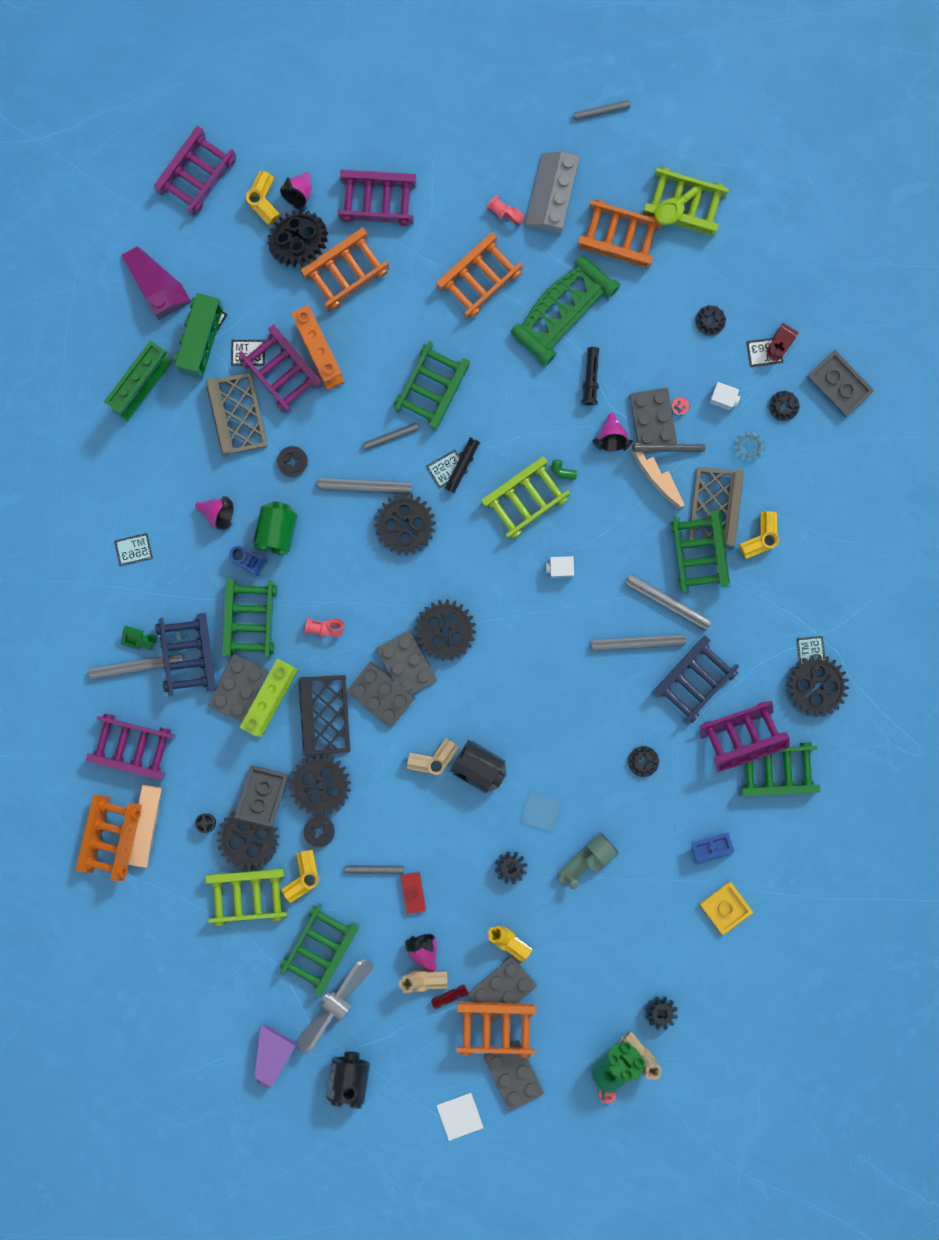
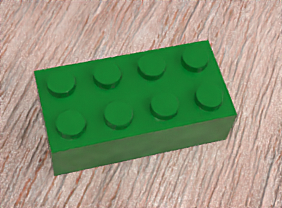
M197 293L190 303L191 314L186 317L185 334H181L179 340L181 347L180 351L175 354L174 363H176L175 366L181 374L203 380L224 307L218 298Z

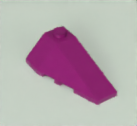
M136 246L121 255L158 320L191 302L182 284L141 248Z

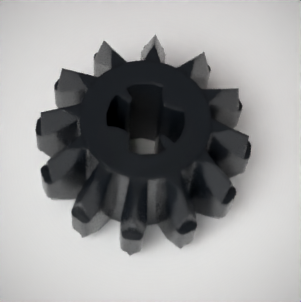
M507 851L506 855L508 858L505 859L501 854L499 857L503 862H495L496 865L501 866V868H496L495 872H503L498 876V879L500 880L506 876L504 883L507 884L509 878H511L512 884H516L514 877L517 876L522 881L523 879L519 873L527 874V871L521 869L522 867H527V863L520 864L524 857L521 856L516 859L518 853L514 852L512 858L510 852ZM510 862L514 863L516 868L515 871L512 870V873H509L506 865H510Z
M656 996L655 1004L649 1000L652 1008L645 1007L647 1012H651L646 1014L645 1018L651 1019L649 1022L650 1026L656 1023V1029L659 1030L662 1024L666 1030L668 1029L666 1023L669 1022L673 1026L674 1022L671 1018H678L676 1014H673L678 1008L672 1007L674 1002L672 1000L667 1002L666 996H663L662 1002ZM659 1009L662 1011L666 1009V1011H664L665 1016L662 1017L660 1015L657 1017V1015H659L657 1011Z

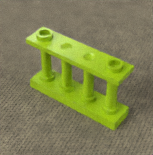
M665 167L656 168L654 177L659 178L653 201L650 204L646 203L643 215L648 217L654 216L656 208L660 204L666 181L677 184L673 198L678 199L682 196L684 186L690 188L696 186L699 189V193L693 197L689 212L683 214L673 225L715 236L719 224L715 223L714 217L720 197L726 198L729 188L720 183L712 184L677 174ZM702 191L713 194L707 218L704 220L696 216Z
M544 456L481 500L484 508H493L508 528L509 532L505 535L507 540L510 537L515 539L522 534L521 530L555 505L561 506L569 500L567 498L570 495L569 490L562 494L545 471V466L548 462ZM535 473L540 475L556 497L549 504L544 502L530 482L531 479L529 477ZM518 485L526 488L540 508L532 516L514 493V488ZM504 495L509 497L525 519L518 526L513 524L499 504V499Z
M277 658L240 728L256 737L263 736L298 669Z
M285 868L206 875V884L211 883V887L214 890L215 917L209 918V923L214 922V926L226 925V921L272 918V921L284 920V917L288 916V911H281L279 881H281V877H285ZM269 878V882L272 884L274 912L262 913L260 883L262 879ZM243 880H250V883H252L254 914L243 915L240 884H242ZM223 882H230L233 885L235 911L233 916H223L221 892Z

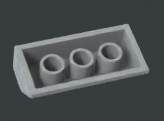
M565 152L542 154L525 226L562 234L580 156Z

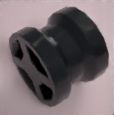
M209 813L199 815L195 820L196 829L202 833L212 831L216 826L215 817Z

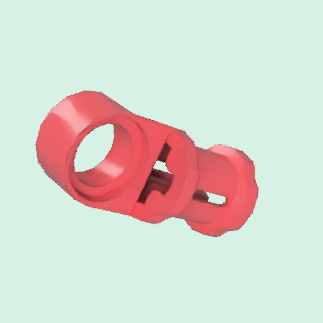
M497 195L493 197L486 207L487 210H492L498 215L499 220L506 216L518 226L525 220V216L518 209L506 206L499 200Z
M307 618L304 633L320 635L323 638L324 635L339 637L343 634L344 623L339 619L320 622ZM336 626L339 629H332L330 627Z

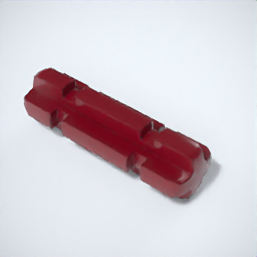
M461 985L456 990L452 989L442 994L441 997L433 998L431 1003L434 1009L442 1007L443 1004H449L459 999L460 996L468 995L467 987Z

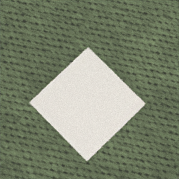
M472 1093L436 1105L449 1141L484 1128Z

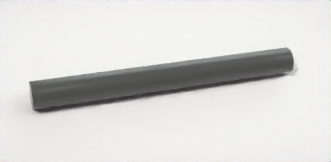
M633 444L632 451L704 452L705 445Z

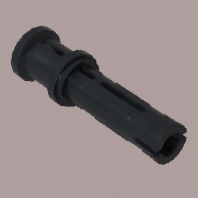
M598 347L587 348L586 379L582 384L584 394L581 404L595 406L598 405L596 398L597 390L599 389L597 372L600 349Z

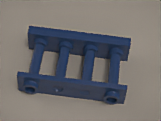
M206 613L197 614L194 621L165 625L164 619L159 618L158 623L155 624L156 635H160L166 678V681H163L164 693L167 692L169 697L174 695L173 689L196 686L206 687V692L216 690ZM188 629L198 630L199 638H196V640L167 644L165 632ZM190 648L201 649L202 657H199V659L169 663L168 651ZM193 667L203 668L204 676H201V678L172 682L170 670Z
M703 636L652 692L657 698L661 695L667 697L687 716L683 720L685 724L693 723L700 716L698 714L700 709L728 679L731 681L738 674L736 670L739 666L737 664L730 668L709 649L708 643L711 640L707 636ZM699 653L706 655L725 673L719 682L696 663L695 657ZM686 667L693 669L712 687V690L706 696L683 677L684 674L682 672ZM673 681L680 683L700 702L693 710L670 691L671 688L669 686Z

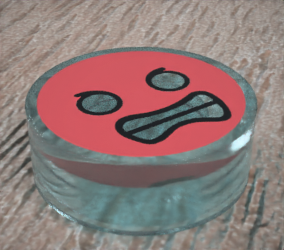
M676 397L671 403V410L675 416H684L690 409V403L684 397Z
M600 1088L598 1089L597 1095L602 1103L612 1104L617 1099V1093H607Z

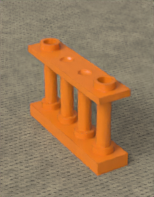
M591 200L589 209L594 210L587 235H580L577 248L649 269L653 257L649 256L648 252L655 229L661 230L662 225L655 220V216L651 215L648 217L607 205L602 200ZM604 213L611 215L612 218L606 238L601 242L595 240L594 235L600 215ZM619 218L630 221L623 246L621 247L615 246L612 243ZM637 223L648 226L642 249L639 252L632 251L630 248Z
M363 227L318 257L317 260L312 261L301 269V274L305 280L313 279L328 301L324 303L327 311L330 309L335 310L347 297L375 278H381L388 273L389 263L385 261L380 264L366 244L368 236ZM356 246L357 248L360 247L375 268L366 275L350 254V250ZM340 257L346 260L359 278L352 285L348 284L335 265V261ZM324 268L331 271L343 288V291L336 296L332 294L319 275L320 271Z
M493 232L436 282V287L441 292L445 289L449 290L467 309L464 312L466 319L469 317L474 318L481 311L479 308L511 279L516 280L522 274L523 264L520 262L514 267L496 248L497 237ZM486 252H491L509 271L502 279L482 260V255ZM472 264L477 265L495 284L488 292L468 272V268ZM458 277H463L481 296L477 302L472 304L454 285V281Z
M309 305L292 312L295 325L327 391L343 384L342 373Z
M93 794L75 871L93 873L95 868L111 873L110 880L125 881L142 805L128 803L126 808L110 804V797ZM107 811L125 815L122 827L105 823ZM103 830L120 834L118 846L101 842ZM98 849L115 853L114 864L110 865L96 861Z
M458 1002L457 1012H461L463 1016L462 1045L456 1046V1052H460V1055L506 1053L519 1054V1057H531V1054H535V1047H529L530 1017H532V1014H536V1004ZM473 1013H481V1016H483L482 1046H470L471 1016H473ZM493 1013H500V1016H502V1046H490V1021ZM512 1014H520V1017H522L521 1047H510V1017H512Z

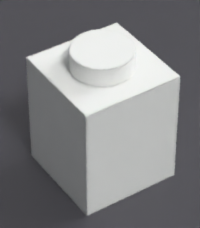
M717 382L709 403L730 411L733 406L737 407L740 396H738L739 389Z
M573 556L550 557V562H546V573H550V578L574 577Z

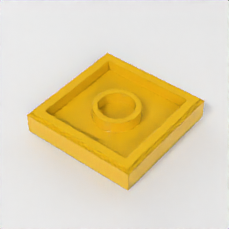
M728 881L699 903L722 936L754 913L731 881Z

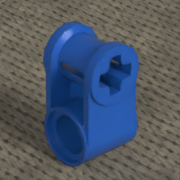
M235 546L229 552L232 562L258 577L263 563L267 562L266 558L241 546ZM238 550L244 554L241 560L233 558L234 553Z

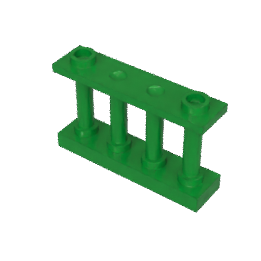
M150 340L104 401L113 408L112 411L126 421L131 418L173 362V360L166 356L167 352Z
M429 341L427 345L424 344L419 353L421 358L402 395L397 396L394 405L398 413L404 407L428 419L430 429L437 431L470 366V360L463 357L461 362H455L431 350L433 342ZM427 357L454 369L453 371L456 373L453 379H447L423 367ZM419 373L444 385L447 389L445 395L439 396L415 384ZM412 390L436 402V405L439 406L436 412L432 411L431 413L407 401L406 399L410 391Z
M713 510L711 511V516H708L706 519L680 522L679 517L673 516V522L670 525L676 539L680 578H678L679 590L682 589L683 593H689V586L710 583L720 584L722 588L731 587L721 511ZM704 526L713 527L714 535H711V537L682 541L681 530ZM706 545L715 546L716 554H713V556L685 560V548ZM708 564L718 565L719 573H716V575L687 579V567Z
M226 578L223 656L232 657V652L236 651L265 652L266 658H271V654H274V642H271L273 597H277V585H274L273 580H268V587L239 586V584H236L235 579ZM239 593L268 594L267 606L238 605V603H235V595ZM238 612L267 613L266 625L237 624V622H234V614ZM237 631L266 633L265 644L236 643V641H233V633H237Z
M811 742L800 743V747H789L778 751H783L785 776L783 786H776L773 783L772 754L764 756L766 781L764 787H756V784H754L753 761L745 763L746 784H744L745 788H739L740 796L820 793V785H814V781H812L810 750H818L817 746H812ZM791 751H802L804 772L802 785L795 786V782L792 779Z
M319 903L317 907L313 905L308 914L311 917L289 958L285 957L279 968L282 969L281 975H284L289 970L314 984L313 987L316 988L314 993L321 997L360 925L353 922L351 926L348 924L346 926L320 912L323 905ZM315 918L342 932V935L345 936L342 943H336L312 930L310 927ZM307 935L332 949V952L335 953L333 959L326 960L301 946L305 936ZM299 953L324 967L323 970L326 972L323 977H316L291 963L295 954Z

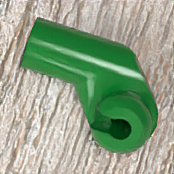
M554 459L552 461L551 470L560 478L576 480L577 471L562 468L563 463L561 460Z

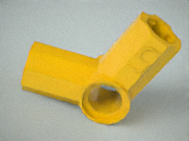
M260 170L251 189L246 193V200L248 206L270 226L280 217V213L266 199L275 177L268 172ZM257 196L260 198L256 203L251 202L253 197Z
M760 512V536L739 544L741 554L745 560L777 546L779 542L777 536V512ZM766 536L772 538V546L765 544L764 538Z
M313 849L296 853L301 876L281 889L290 903L315 888L319 883ZM307 875L315 877L313 885L306 883L305 877Z
M505 926L491 927L488 931L489 940L503 951L509 952L522 963L533 950Z

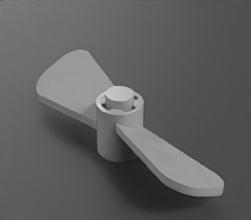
M366 959L358 961L338 992L335 993L333 991L331 994L328 992L321 999L323 1003L321 1007L324 1010L298 1038L297 1045L304 1053L310 1052L332 1017L338 1021L343 1018L351 1007L345 1000L370 974L373 969L371 962Z

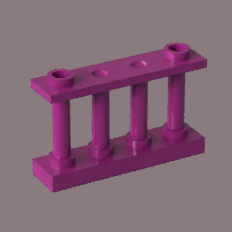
M198 125L154 184L156 192L163 196L165 192H170L188 204L187 210L191 216L202 210L203 202L228 167L231 168L236 162V154L233 149H230L227 154L205 140L204 130ZM202 146L221 159L222 162L214 169L194 155L197 147ZM191 161L211 175L206 184H203L184 171L183 167L186 162ZM180 176L200 190L195 199H192L173 186L172 182L176 177Z
M340 169L341 183L346 185L344 210H338V219L347 223L357 220L398 223L400 226L414 224L413 215H408L410 189L416 187V174ZM355 184H363L365 186L363 212L352 211L353 186ZM374 185H382L383 187L382 213L370 212L372 187ZM393 186H401L402 188L401 214L389 213L391 188Z
M273 324L268 328L269 338L248 356H245L240 351L241 359L239 361L246 369L249 367L277 400L275 404L282 412L286 410L290 414L291 409L288 405L309 387L315 386L319 390L324 385L321 379ZM278 343L283 348L280 350L281 353L258 371L251 362L273 344L276 345ZM291 358L294 361L293 367L270 385L264 376L284 359ZM303 372L306 376L305 382L282 399L276 390L294 375Z
M772 700L761 702L757 706L715 721H707L699 726L701 739L708 736L717 756L713 757V762L717 773L790 747L787 732L778 733L770 716L773 713ZM763 717L771 734L770 738L764 740L760 739L752 722ZM745 724L753 744L742 746L734 727ZM727 730L735 750L727 753L723 751L716 736V733Z
M105 713L103 717L97 716V720L104 721L97 749L93 754L87 753V762L164 780L166 772L161 771L160 764L167 737L175 739V735L170 734L171 730L160 727L158 731L114 720L115 716ZM111 723L122 726L115 756H112V759L105 757L104 753ZM130 728L140 730L141 733L134 760H131V763L123 762L124 758L122 757ZM148 734L160 735L152 765L149 768L142 767L143 763L141 760Z

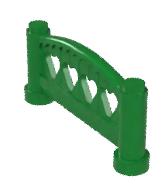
M582 255L575 261L576 268L558 279L540 296L530 310L524 324L519 325L517 323L510 331L515 339L539 359L538 362L543 367H546L557 354L552 347L602 294L610 299L621 286L620 283L616 280H611L588 258ZM581 277L584 280L587 292L572 290L570 286L572 283H576L577 278ZM565 291H569L574 306L560 304L558 298L562 297ZM552 305H557L561 319L546 317L545 312L550 310ZM543 318L546 321L548 333L534 331L532 326L537 324L538 319Z

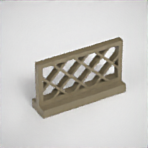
M251 373L219 379H206V388L222 457L233 453L267 447ZM248 378L249 387L244 391L237 386V383L241 379ZM226 382L232 386L227 395L220 391V383ZM234 388L243 393L239 402L229 396ZM245 396L253 400V405L250 409L240 404ZM227 399L236 404L231 413L225 410L223 406ZM238 406L248 412L243 420L233 415ZM249 414L257 418L258 422L254 428L245 422ZM231 417L240 422L236 431L228 427L227 423ZM242 425L252 430L247 439L237 433ZM255 432L261 436L262 443L254 444L249 439ZM235 435L245 441L241 447L233 448L232 440Z
M698 467L691 521L698 520L696 513L702 508L711 516V513L705 506L714 500L720 507L718 510H722L727 516L726 520L722 523L725 525V531L723 529L725 547L735 549L744 472L743 470L732 471ZM701 472L710 473L714 479L704 485L700 480ZM722 475H731V482L725 487L718 480ZM716 481L722 489L713 496L707 487ZM703 490H706L711 498L702 504L698 496ZM724 491L728 495L729 500L722 506L716 497ZM699 527L690 529L689 540H694V531ZM701 527L707 534L704 538L711 537L713 531L708 533L704 527Z

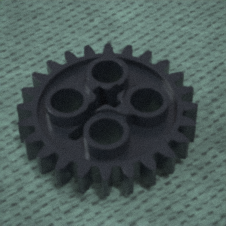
M300 209L299 213L296 214L293 210L292 215L289 216L288 213H285L286 218L279 217L280 222L273 223L275 228H270L271 234L267 235L269 251L275 260H278L280 264L285 263L286 267L292 264L293 268H295L297 263L303 267L305 261L310 264L311 258L317 260L316 254L322 255L320 249H326L324 243L328 242L326 237L328 235L327 227L321 217H317L316 213L311 215L310 211L307 210L304 214L302 209Z
M403 493L401 499L396 494L394 501L388 498V505L382 503L384 510H377L381 516H375L379 523L374 524V527L380 528L375 533L376 535H382L378 539L379 542L385 540L384 548L390 545V552L397 549L398 555L402 550L406 556L408 555V550H411L413 554H415V548L422 551L421 545L428 546L426 539L432 540L433 537L430 533H435V529L431 528V526L436 525L435 521H431L435 514H429L432 508H425L427 502L420 503V497L413 500V494L406 498L405 493ZM404 506L410 509V513L406 516L399 513V510ZM392 513H396L404 522L409 521V527L417 532L418 536L413 535L407 527L401 528L402 523ZM420 519L424 522V526L419 529L413 526L414 521ZM391 520L397 523L396 528L392 530L386 527L387 522ZM404 533L410 534V541L402 542L400 540L401 535Z
M446 599L445 604L438 600L437 606L431 602V609L425 606L426 613H419L422 620L416 619L420 626L414 627V629L420 633L416 634L415 637L421 638L417 644H424L422 651L428 649L427 656L435 654V660L442 656V661L444 662L446 656H448L450 661H452L453 655H456L459 659V652L466 654L464 648L472 647L468 642L475 641L471 634H476V631L471 630V628L476 626V623H470V620L474 617L467 616L469 609L463 611V604L456 607V601L450 605L448 599ZM441 614L445 616L447 628H451V631H448L450 647L446 646L444 633H440V630L443 629ZM449 615H457L459 618L458 622L450 624L447 620ZM437 618L440 624L438 627L432 628L429 626V620ZM454 633L462 635V640L459 643H454L451 640V636ZM437 636L443 639V644L439 647L434 646L432 643L433 639Z
M813 655L809 656V661L806 658H802L803 664L796 662L798 668L790 669L794 674L787 675L791 682L786 683L787 686H791V689L787 690L786 693H792L793 695L789 700L796 701L793 706L800 705L799 712H803L806 709V715L809 716L813 712L814 717H818L819 712L822 717L826 716V711L829 714H833L832 708L839 710L838 703H845L841 698L848 697L844 690L850 688L844 685L849 679H843L842 677L846 674V671H839L842 665L834 666L836 660L829 662V656L822 660L821 655H817L816 660ZM816 667H819L822 670V676L820 678L816 677L814 674V669ZM828 674H830V678L824 681L819 686L820 689L814 690L807 698H805V694L816 686L815 683L821 682ZM801 680H806V681H807V683H808V688H807V690H802V689H801V687H800V682H801ZM828 682L834 683L835 690L833 692L828 691ZM815 694L821 698V702L818 705L812 699Z
M316 754V759L313 760L310 755L308 756L309 762L302 759L303 766L295 765L298 772H291L295 778L289 779L290 782L294 783L293 786L288 787L294 790L290 797H297L294 804L300 802L299 809L301 810L306 807V814L312 810L313 816H316L318 811H320L321 817L324 816L325 811L331 815L332 808L339 811L337 805H345L342 799H349L345 792L351 791V789L346 788V785L352 783L351 781H346L350 774L343 773L346 767H339L341 761L333 763V756L330 760H327V754H324L323 759H320L319 754ZM324 767H328L331 770L329 778H323L321 775V770ZM305 774H310L313 777L310 785H306L303 782ZM336 778V782L324 785L322 791L320 788L304 792L305 788L317 785V780L325 782ZM331 785L335 786L338 790L334 797L327 793V789ZM312 792H316L319 795L317 803H312L309 800V795Z
M230 812L231 819L225 817L226 825H219L223 828V831L217 832V834L222 836L216 840V842L222 843L218 850L224 849L225 851L221 857L227 855L228 859L226 862L228 863L233 860V867L240 864V870H243L245 865H247L248 870H251L253 864L258 869L259 862L266 865L265 858L272 860L273 858L270 853H277L273 846H279L275 839L279 838L280 835H275L274 832L279 828L275 827L271 830L249 824V828L246 831H242L239 827L240 821L234 820L235 813ZM258 829H264L266 832V837L263 840L256 836ZM233 830H236L245 836L251 834L250 838L262 843L264 847H260L251 841L245 843L246 839L244 837L234 834ZM234 837L240 841L238 848H233L230 844L231 839ZM250 846H254L257 849L255 857H251L248 854Z

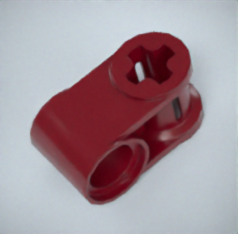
M782 323L767 349L768 358L773 361L780 360L792 345L799 332Z

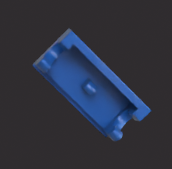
M729 833L691 843V851L694 854L696 865L734 853Z

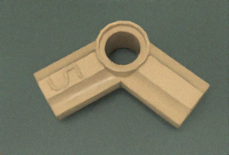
M445 738L433 757L410 752L406 769L439 775L453 758L459 746ZM433 761L441 762L442 769L439 772H434L431 769Z
M409 971V974L404 975L399 981V988L404 993L427 991V989H447V971Z
M631 1031L626 1033L618 1042L627 1041L635 1047L645 1060L642 1073L648 1080H657L661 1076L660 1072L662 1069L657 1064L656 1058L646 1046L644 1047L634 1033Z

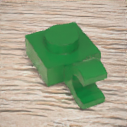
M125 625L121 644L138 650L141 646L153 650L157 636L153 634L143 635L144 631Z

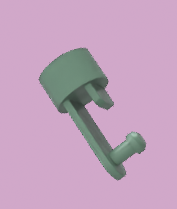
M599 832L586 844V847L559 871L558 881L562 885H568L571 889H576L579 886L577 878L590 867L593 871L598 872L603 866H607L619 853L607 838Z

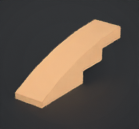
M631 446L630 450L649 481L678 509L683 508L685 505L669 471L661 474L654 457L646 460L643 452H633Z
M142 785L138 803L142 805L141 816L138 820L128 865L147 868L149 865L150 851L153 845L162 788Z

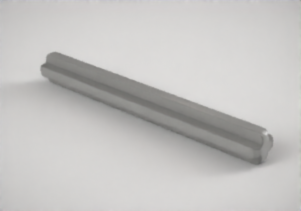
M319 478L317 482L319 489L407 494L412 492V484L404 482Z
M633 575L628 576L625 584L704 630H707L711 625V620Z
M685 635L592 640L591 649L597 651L685 645L686 637Z
M180 653L168 655L169 663L183 661V656ZM163 656L89 669L88 676L89 679H98L164 667Z

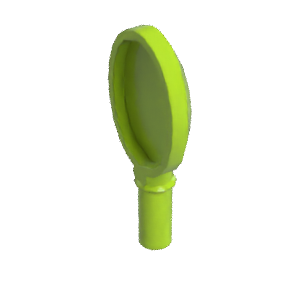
M694 186L679 199L669 198L661 202L656 208L655 220L661 225H670L678 221L683 215L684 204L699 193V189Z

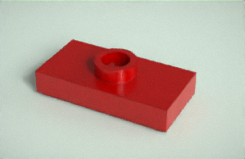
M420 872L400 875L407 914L426 911Z

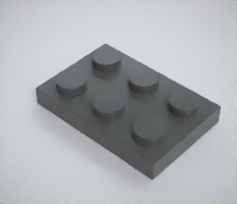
M836 350L807 375V378L845 417L874 392V389Z
M668 388L630 393L637 442L639 444H677Z
M410 630L376 648L392 679L411 695L437 681Z
M233 654L208 706L243 722L269 671Z
M372 661L347 690L351 696L390 728L393 727L415 699Z
M251 765L234 820L272 830L287 783L288 774Z
M510 956L469 991L468 995L474 1002L518 1003L536 988L537 984L513 956ZM493 1013V1016H491L492 1024L502 1017L500 1013Z
M519 1039L510 1043V1047H521ZM489 1053L484 1056L509 1111L544 1094L527 1057L506 1053Z

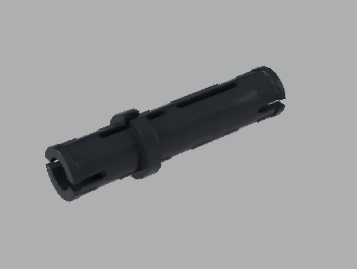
M469 437L463 452L459 454L460 458L444 489L454 494L456 493L455 491L469 463L474 460L473 456L480 445L479 441Z

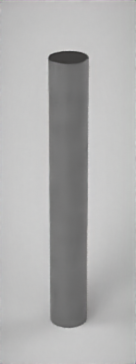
M627 100L575 112L574 118L579 120L630 108V102Z
M414 423L364 442L363 445L365 450L419 429L417 424Z
M345 866V873L403 874L404 866Z

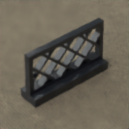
M345 675L298 678L303 755L350 752ZM341 679L342 688L336 693L328 685L333 680ZM311 681H320L324 688L317 694L312 690ZM326 688L335 695L328 703L320 697V694ZM336 697L343 702V707L339 712L330 706ZM317 698L326 705L320 713L313 709V702ZM327 707L336 713L330 722L321 716ZM337 716L344 721V726L340 731L331 725ZM318 717L327 724L321 732L314 728V722ZM329 726L337 732L331 741L322 735ZM340 735L345 739L346 748L338 749L332 743ZM321 736L329 744L323 750H316L315 741Z

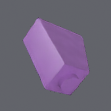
M263 1024L260 1029L254 1077L258 1079L257 1083L263 1087H272L297 1043L266 1024Z

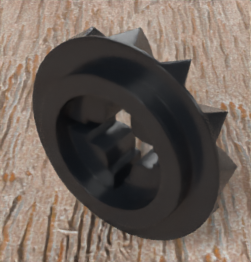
M708 305L702 307L696 315L697 328L706 335L720 333L726 323L724 312L718 306ZM714 313L716 323L712 322L708 327L709 323L706 317H710Z
M786 390L774 394L769 402L771 414L781 421H788L794 418L800 408L798 398L792 392ZM788 399V407L790 409L785 408L784 410H782V412H780L782 407L780 402L784 403Z
M296 446L284 448L277 458L278 468L287 476L296 477L302 474L308 463L305 452ZM290 454H292L295 460H300L295 463V469H293L291 464H287V461H290Z
M647 746L635 748L630 753L628 759L630 770L640 777L652 775L658 769V754ZM643 753H645L647 760L652 761V763L645 765L644 770L642 764L636 762V760L642 759Z
M316 816L305 824L304 837L312 846L324 847L334 838L335 829L333 823L326 817ZM322 824H324L322 831L325 832L327 836L320 835L319 837H317V839H315L316 832L314 831V829H312V827L319 828L320 826H322Z

